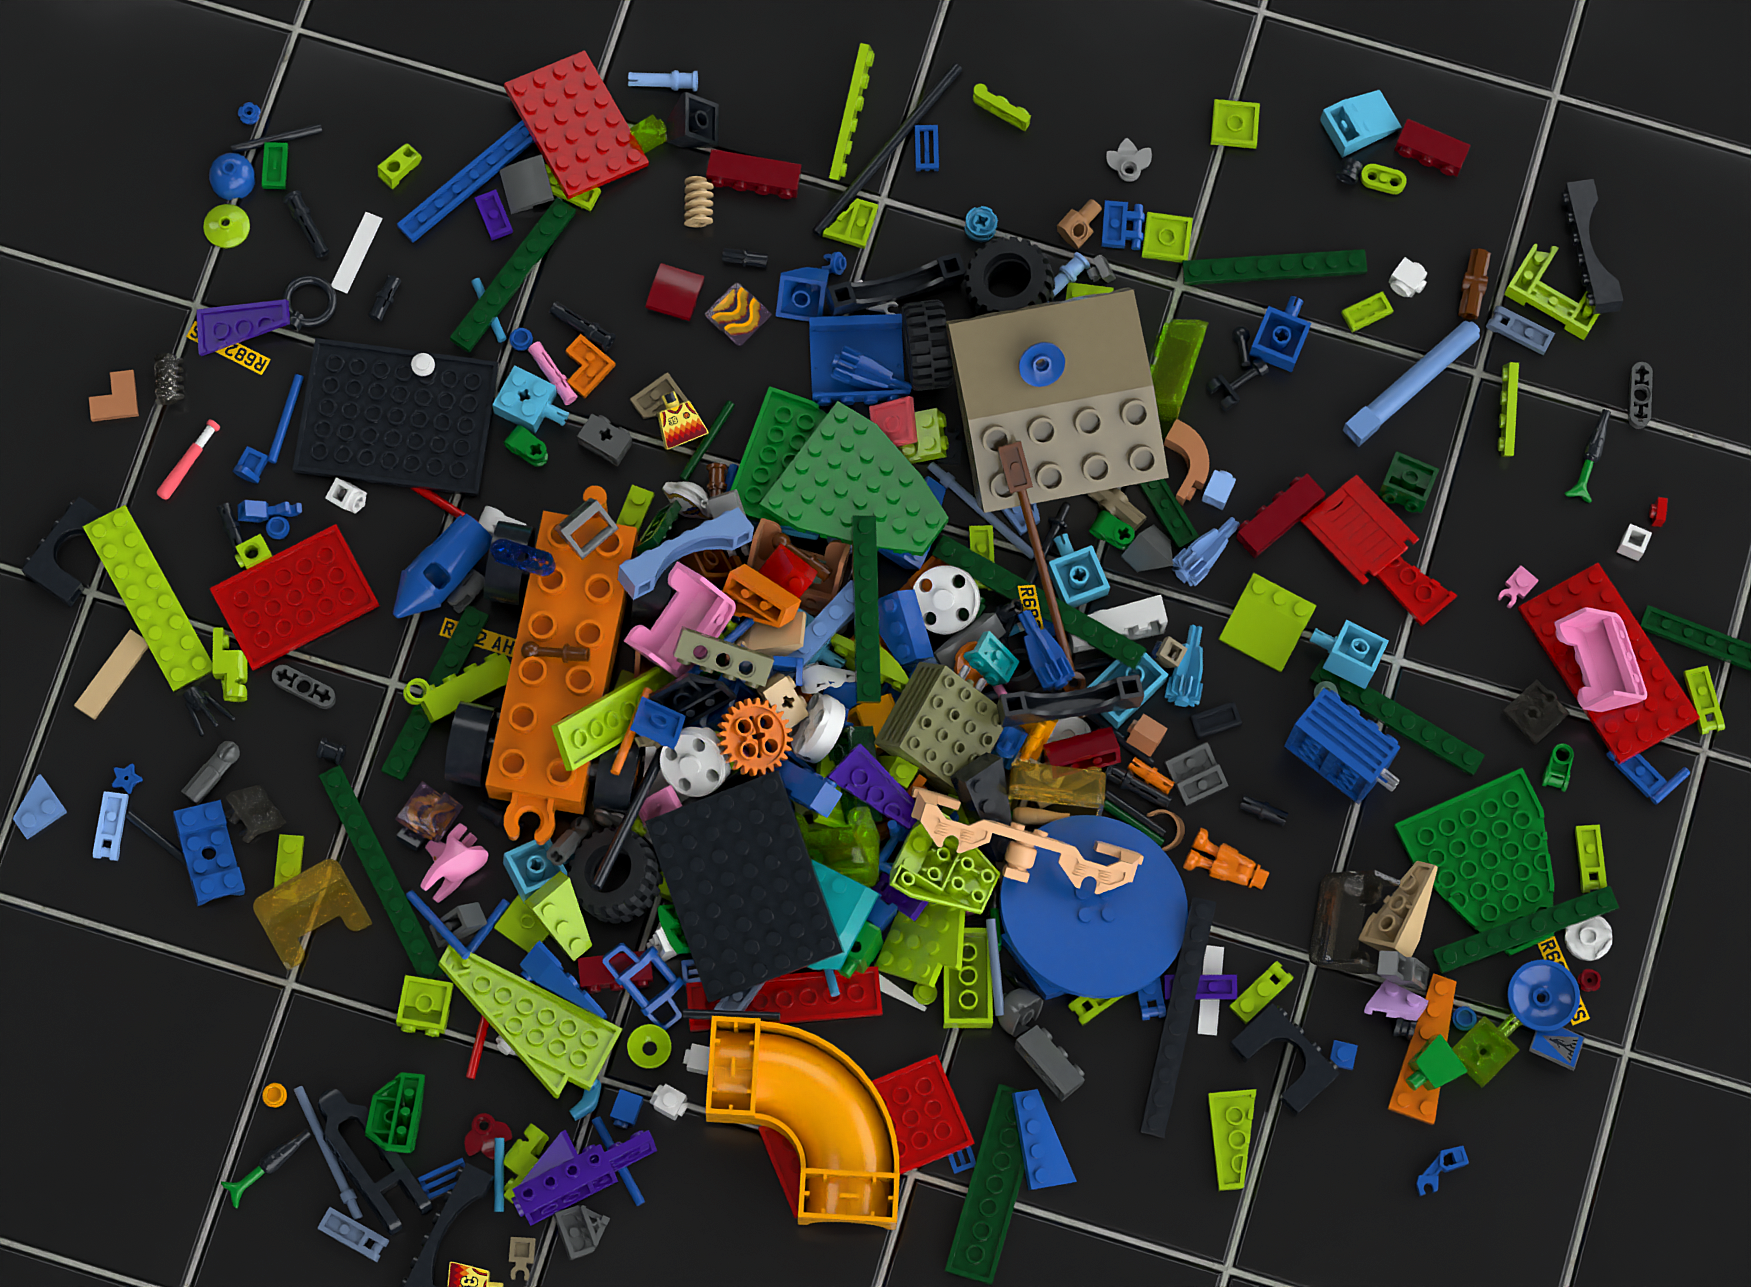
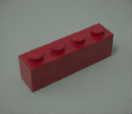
M711 149L706 179L714 187L729 186L737 191L752 190L760 195L775 194L783 199H791V197L797 198L801 178V164Z
M1308 474L1302 478L1297 476L1289 484L1290 488L1286 492L1282 490L1272 498L1273 503L1268 507L1263 505L1256 511V517L1253 520L1249 521L1247 519L1237 528L1239 531L1236 539L1254 558L1324 500L1326 493Z

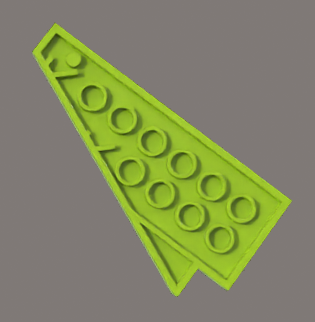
M948 794V796L954 797L959 800L958 796ZM960 804L959 810H955L959 815L958 822L969 825ZM943 806L941 812L950 816L955 809ZM928 902L916 921L898 911L875 966H878L879 971L934 988L943 966L961 971L965 911Z
M449 944L439 961L440 968L548 1091L558 1099L567 1081L590 1091L620 1036L622 1028L471 952L467 959H463Z

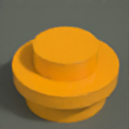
M272 1083L265 1087L262 1097L266 1105L277 1108L285 1103L287 1092L281 1084Z

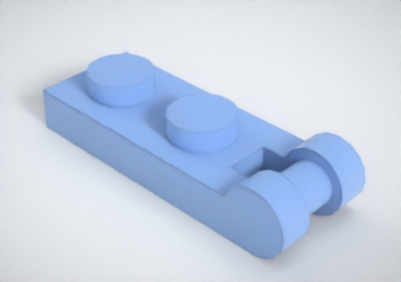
M104 791L93 858L109 857L110 860L118 861L129 799L128 794ZM104 841H111V848L103 847Z

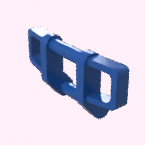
M624 943L618 944L603 956V964L615 977L614 980L618 985H622L641 1007L640 1011L645 1016H648L655 1025L666 1030L682 1016L681 1010L672 996L683 985L684 981L680 976L676 977L657 954L658 950L654 946L648 948L638 957ZM624 951L635 962L619 974L609 962V959L618 952ZM651 961L669 984L648 1002L630 978ZM668 1000L676 1014L665 1023H661L652 1012Z

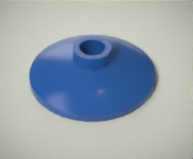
M1041 342L1030 346L1019 360L1021 377L1026 383L1036 387H1043L1054 383L1062 375L1065 368L1063 352L1059 347L1048 342ZM1043 359L1041 363H1036L1038 360Z

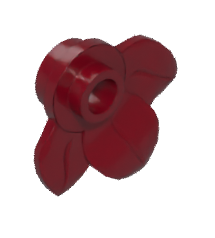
M482 1113L477 1115L472 1121V1130L465 1137L467 1154L472 1156L481 1150L485 1156L494 1160L495 1138H504V1142L511 1140L512 1133L510 1128L503 1122L495 1121L489 1114ZM482 1122L489 1124L486 1130L479 1128Z

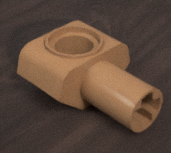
M1090 199L1079 212L1071 209L1057 225L1059 234L1073 248L1079 249L1093 233L1088 224L1102 210L1101 206L1096 201Z

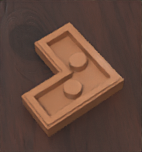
M134 370L110 372L112 395L89 397L92 422L139 416Z

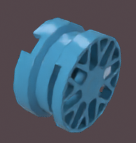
M974 207L966 216L964 228L967 236L976 242L988 241L996 232L997 216L988 207Z

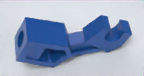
M244 500L238 504V521L260 523L275 516L293 517L302 513L301 503L289 505V502H283L276 506L268 507V503L265 501Z
M1464 1146L1442 1150L1438 1153V1157L1424 1174L1419 1175L1417 1178L1416 1188L1419 1196L1426 1194L1424 1191L1425 1184L1432 1187V1192L1438 1191L1437 1175L1441 1170L1446 1173L1469 1163ZM1451 1154L1453 1165L1445 1166L1443 1159L1446 1155Z

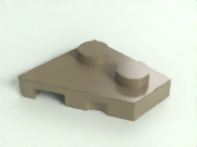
M667 372L630 398V402L641 417L646 419L658 417L657 412L666 409L662 395L675 391L679 403L688 399Z

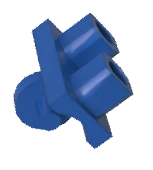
M1018 725L1004 727L991 754L1002 757L1003 766L1009 770L1028 733Z

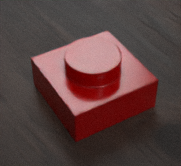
M1658 497L1656 502L1651 504L1649 518H1653L1652 526L1661 527L1666 521L1668 498Z

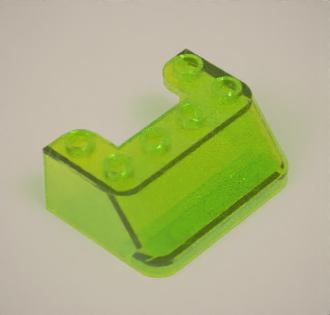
M1171 319L1170 323H1164L1154 354L1158 359L1156 365L1151 364L1150 366L1160 421L1174 424L1179 417L1208 322L1191 319Z
M868 806L855 807L850 810L848 821L851 827L810 829L805 817L795 812L812 860L866 887L875 885L879 876L880 836Z

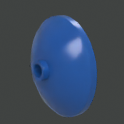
M1535 960L1520 967L1512 976L1508 986L1507 998L1509 1007L1519 1022L1530 1029L1548 1032L1560 1029L1575 1016L1580 1003V991L1576 979L1564 966L1550 960ZM1537 995H1542L1545 1001L1539 1002Z

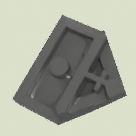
M577 1205L553 1214L569 1260L594 1252L610 1218L604 1215L601 1216L587 1209L584 1205L581 1207Z

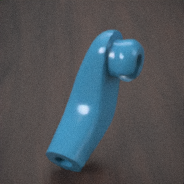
M597 1078L590 1091L584 1089L582 1099L569 1110L575 1121L595 1110L601 1091V1082Z

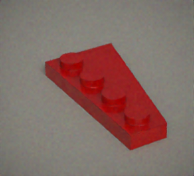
M1401 556L1375 575L1421 627L1457 597L1454 592L1448 591L1439 582L1430 579L1420 569L1405 562Z

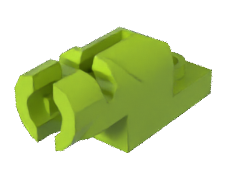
M223 627L213 628L212 674L215 679H224L221 680L225 701H246L247 689L242 683L245 684L247 682L248 661L241 650H225L229 649L230 646L229 635H226Z
M530 1124L524 1131V1135L529 1141L518 1139L504 1158V1166L517 1176L516 1179L511 1178L503 1189L506 1191L504 1197L512 1204L511 1198L515 1196L512 1189L519 1186L539 1159L535 1156L540 1155L545 1143L549 1139L544 1132L533 1124Z

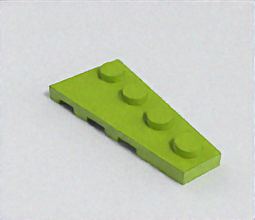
M1513 362L1507 363L1502 369V391L1500 396L1502 414L1499 417V428L1502 429L1501 437L1498 439V451H1501V457L1514 456L1519 363Z
M1256 1089L1208 1093L1219 1191L1244 1188Z

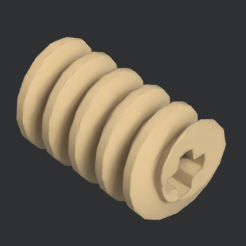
M701 176L686 178V195L684 198L686 202L684 205V210L686 211L684 219L686 221L684 225L697 228L712 224L713 219L707 216L712 215L713 210L707 207L713 206V201L707 199L712 198L713 193L707 190L713 189V184L708 183L707 179Z

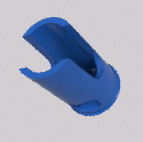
M467 513L463 517L460 515L405 570L401 571L393 615L396 618H402L441 607L442 602L457 588L467 573L490 549L492 536Z

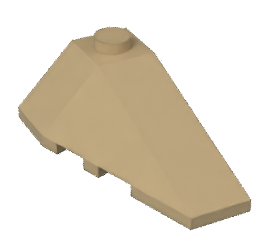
M1416 861L1399 881V888L1391 897L1388 895L1383 900L1385 904L1378 913L1375 914L1373 912L1368 918L1359 940L1378 951H1398L1405 957H1412L1420 940L1438 867L1434 864Z

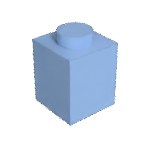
M1214 470L1203 494L1202 501L1223 510L1236 479L1232 478L1233 476L1226 471Z

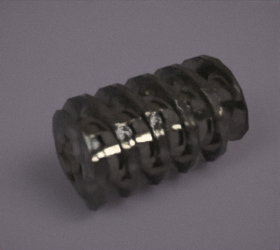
M169 353L155 355L154 360L156 362L154 368L156 372L154 376L157 379L155 381V387L157 388L155 390L156 404L172 405L179 400H183L185 396L178 392L183 391L185 387L178 385V383L183 382L184 377L177 376V374L183 373L184 369L177 367V365L183 364L184 360Z

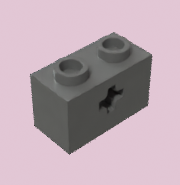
M591 414L577 436L578 443L618 467L632 445L630 433L622 427L617 429L612 426L611 422L602 415L597 417Z

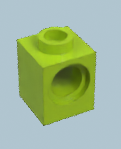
M261 534L235 546L238 552L235 558L241 568L245 566L248 569L272 557ZM250 551H258V555L255 558H247V554Z

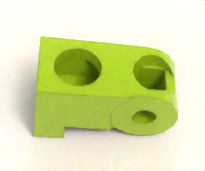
M405 144L378 165V176L391 189H394L399 184V181L420 163L422 156L409 144Z

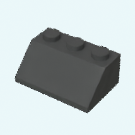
M1036 1025L1016 1040L1014 1048L1062 1102L1084 1083V1073L1078 1065L1074 1064L1072 1066L1066 1059L1069 1056L1061 1046L1056 1047L1051 1042L1053 1038L1044 1027L1040 1029Z

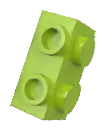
M937 408L915 412L918 442L898 447L900 452L911 464L947 457L946 449L949 448L947 436H944V427H946L944 413L940 412Z
M405 975L396 1019L397 1026L401 1027V1031L415 1033L416 1029L424 1030L425 1035L439 1037V1033L445 1034L450 1012L449 1006L453 983Z

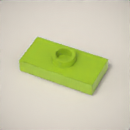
M1382 291L1342 310L1341 314L1351 332H1354L1392 314L1393 309Z

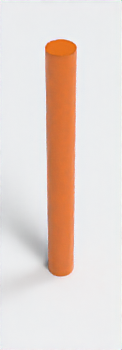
M645 687L643 689L641 697L643 696L648 699L649 694H651L653 690ZM636 709L610 770L614 775L620 774L636 735V732L630 730Z

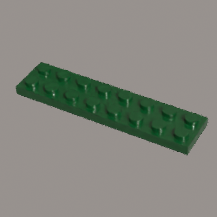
M1001 1084L997 1088L945 1268V1272L992 1285L1025 1170L1012 1093L1023 1091Z

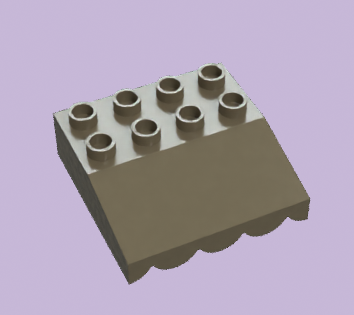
M1127 287L1109 293L1084 295L1061 302L1036 304L1018 310L1000 311L976 316L971 319L945 322L977 506L984 513L1021 506L1017 492L1009 493L997 449L999 446L1016 441H1021L1033 484L1032 488L1026 489L1030 504L1169 478L1154 386L1133 289ZM1041 342L1052 343L1060 348L1065 357V368L1062 375L1054 383L1043 387H1036L1026 383L1019 372V360L1022 354L1034 344ZM1043 359L1038 360L1036 363H1041Z

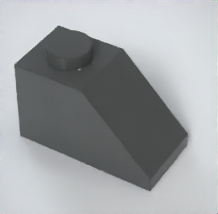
M478 902L457 906L440 918L458 940L475 933L487 924ZM432 925L429 926L438 948L449 944Z

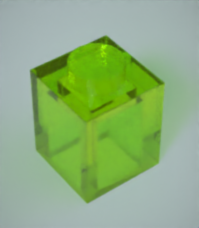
M653 114L630 128L631 135L636 138L644 154L666 141L665 132L667 128L662 120L659 119L657 121Z

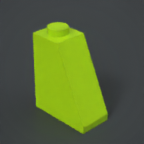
M899 756L874 757L907 792L917 778L919 768Z

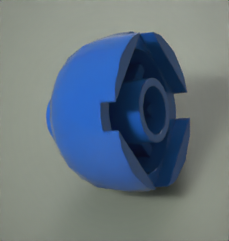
M226 153L213 161L209 169V181L213 191L219 197L226 200H233L239 197L241 199L252 191L255 185V172L252 164L244 156L237 153Z

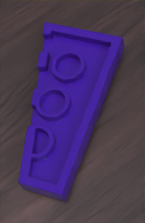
M285 299L196 309L199 355L204 356L289 325V301Z
M861 743L857 744L826 777L886 817L895 820L897 824L905 829H910L917 822V819L911 817L915 800Z

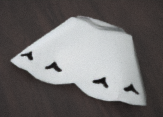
M818 662L803 667V683L800 687L802 693L815 694L829 686L837 688L842 686L844 682H855V672L818 665Z

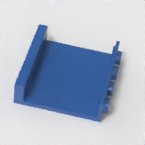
M902 314L809 317L812 401L819 406H829L831 403H837V401L844 405H853L855 402H864V404L872 405L878 403V401L888 402L905 397L906 390L885 389V391H874L858 388L831 377L833 367L830 366L835 353L839 354L843 345H846L873 357L893 371L892 376L904 381Z

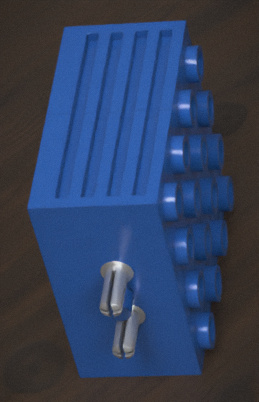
M1324 688L1295 723L1284 747L1358 805L1377 782L1381 783L1388 790L1393 791L1400 780L1387 769L1400 749V746L1397 745L1398 741L1389 734L1384 735L1378 730V725L1369 719L1366 721L1359 715L1360 712L1354 706L1344 704L1336 692L1333 690L1328 691Z

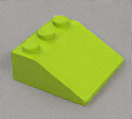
M1253 573L1219 640L1282 672L1316 605Z

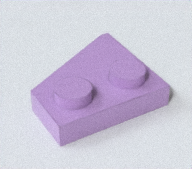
M1386 979L1367 1003L1364 1012L1372 1014L1373 1010L1386 1012V1017H1401L1406 1020L1417 1021L1427 1008L1428 1000Z

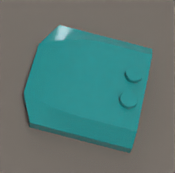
M812 860L845 953L807 967L812 970H840L879 894Z

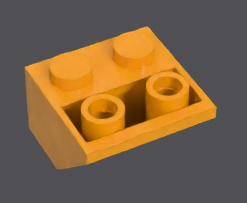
M891 693L881 696L880 703H862L848 712L847 722L854 723L853 727H848V733L853 746L855 747L861 743L872 756H878L885 752L874 744V741L895 706Z

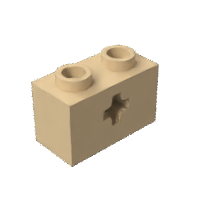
M777 672L767 679L765 687L759 685L756 690L763 701H769L768 707L776 704V713L784 711L781 719H789L785 727L791 728L810 715L806 710L808 704L802 695H797L795 692L796 684L789 675L785 676Z

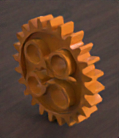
M748 698L743 703L741 701L736 702L735 707L727 708L729 714L721 716L726 722H721L717 725L723 729L722 732L716 733V736L722 738V741L718 742L717 746H724V750L721 751L720 755L727 754L728 758L725 763L734 762L732 769L736 770L741 767L742 775L748 771L750 776H755L757 772L759 776L766 775V771L768 773L774 772V767L782 766L780 760L788 759L784 752L792 750V748L786 745L787 742L793 741V738L787 737V733L791 732L792 729L785 727L789 719L782 720L781 717L784 711L776 713L777 705L774 704L768 707V700L762 701L761 704L759 698H755L753 701ZM761 717L766 721L767 726L765 729L760 725ZM739 722L744 725V733H741L738 729ZM752 735H757V739H753ZM766 741L771 744V752L765 749ZM744 745L749 749L748 757L743 753Z

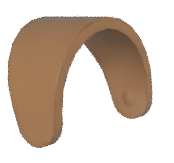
M1155 810L1148 813L1147 817L1165 813L1171 815L1177 824L1176 838L1171 844L1162 848L1165 852L1181 843L1185 834V827L1181 818L1175 813L1167 810Z

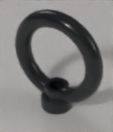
M303 275L293 279L285 287L281 300L286 299L289 301L290 324L286 326L296 332H299L302 326L315 327L324 324L332 317L337 307L336 292L331 284L315 275ZM312 284L322 288L328 298L325 311L317 317L305 318L300 312L293 310L291 296L298 287Z

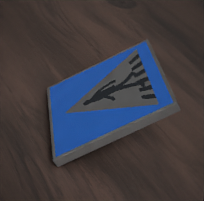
M1563 1027L1548 1032L1535 1031L1529 1051L1574 1071L1585 1037Z

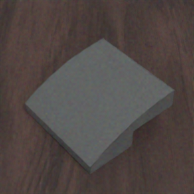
M542 155L525 159L499 170L511 214L532 209L534 205L554 200Z
M1208 742L1164 761L1165 767L1172 781L1175 782L1174 785L1185 805H1189L1229 786L1220 765L1216 763Z

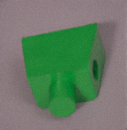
M865 921L842 968L838 970L842 976L850 978L855 970L860 973H864L883 947L879 927Z
M1438 1034L1430 1037L1408 1062L1409 1067L1414 1073L1406 1079V1083L1414 1091L1422 1085L1429 1091L1450 1082L1468 1070L1443 1036Z

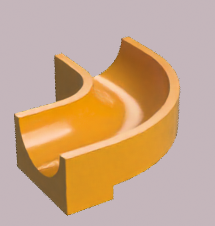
M712 1016L706 1121L762 1125L778 1131L789 1140L798 1155L801 1167L798 1224L851 1222L896 1230L900 1176L896 1134L883 1099L863 1070L833 1044L802 1029L780 1023L761 1021L760 1018Z

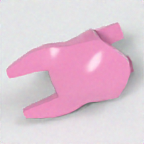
M461 823L448 834L446 844L437 839H431L425 847L432 856L434 864L428 870L420 887L426 891L438 879L444 877L445 880L433 897L438 903L460 886L467 876L484 866L488 859V852L482 846H472L477 840L473 834L469 833L462 842L458 841L467 830Z

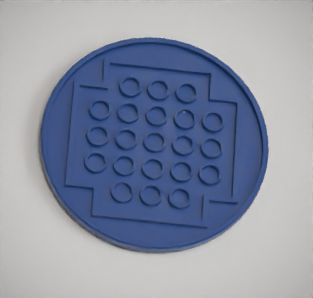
M1095 815L1070 816L1052 821L1038 828V830L1047 832V837L1075 846L1083 859L1108 866L1118 862L1119 858L1095 851L1093 849L1095 840L1138 852L1144 858L1142 865L1138 864L1133 882H1128L1114 889L1096 894L1094 893L1096 888V879L1094 877H1085L1082 880L1080 889L1076 888L1058 863L1060 853L1034 845L1037 855L1033 867L1027 869L1030 874L1028 882L1025 883L1002 876L1000 885L999 907L1002 925L1018 957L1035 975L1059 990L1081 997L1115 998L1134 993L1150 985L1168 969L1176 958L1182 946L1188 919L1185 888L1176 867L1168 855L1158 844L1140 830L1108 817Z

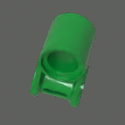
M517 425L503 442L512 453L520 456L534 467H541L548 461L545 444L521 425Z
M1104 510L1099 512L1089 529L1093 536L1106 541L1120 550H1126L1134 541L1133 528ZM1128 535V538L1120 540V536Z
M1559 744L1550 752L1542 778V786L1550 785L1561 788V791H1566L1574 757L1573 749L1569 745ZM1556 752H1564L1567 756V760H1558L1556 757Z

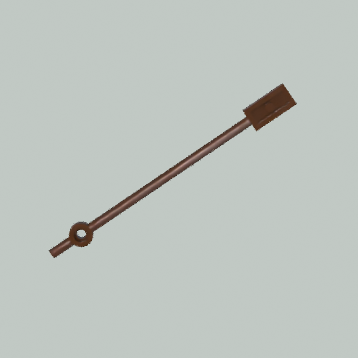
M1021 441L999 446L997 449L1009 493L1017 492L1058 644L1063 649L1075 673V676L1072 678L1077 679L1075 686H1070L1069 681H1067L1068 684L1063 689L1066 692L1084 689L1086 687V680L1080 672L1075 671L1026 489L1032 488L1033 484ZM1088 715L1078 716V718H1083V717H1086V716H1088Z

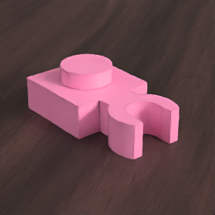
M1520 566L1505 583L1509 589L1502 590L1497 599L1500 601L1503 596L1510 597L1511 601L1507 607L1511 608L1516 602V596L1518 595L1523 599L1539 580L1524 567Z

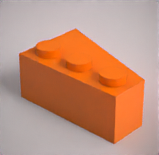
M746 564L730 571L722 591L736 604L734 616L753 618V621L778 628L794 620L801 603L799 598Z

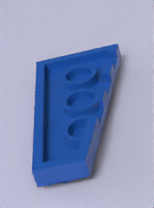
M1038 1089L1012 1093L1028 1190L1077 1182Z

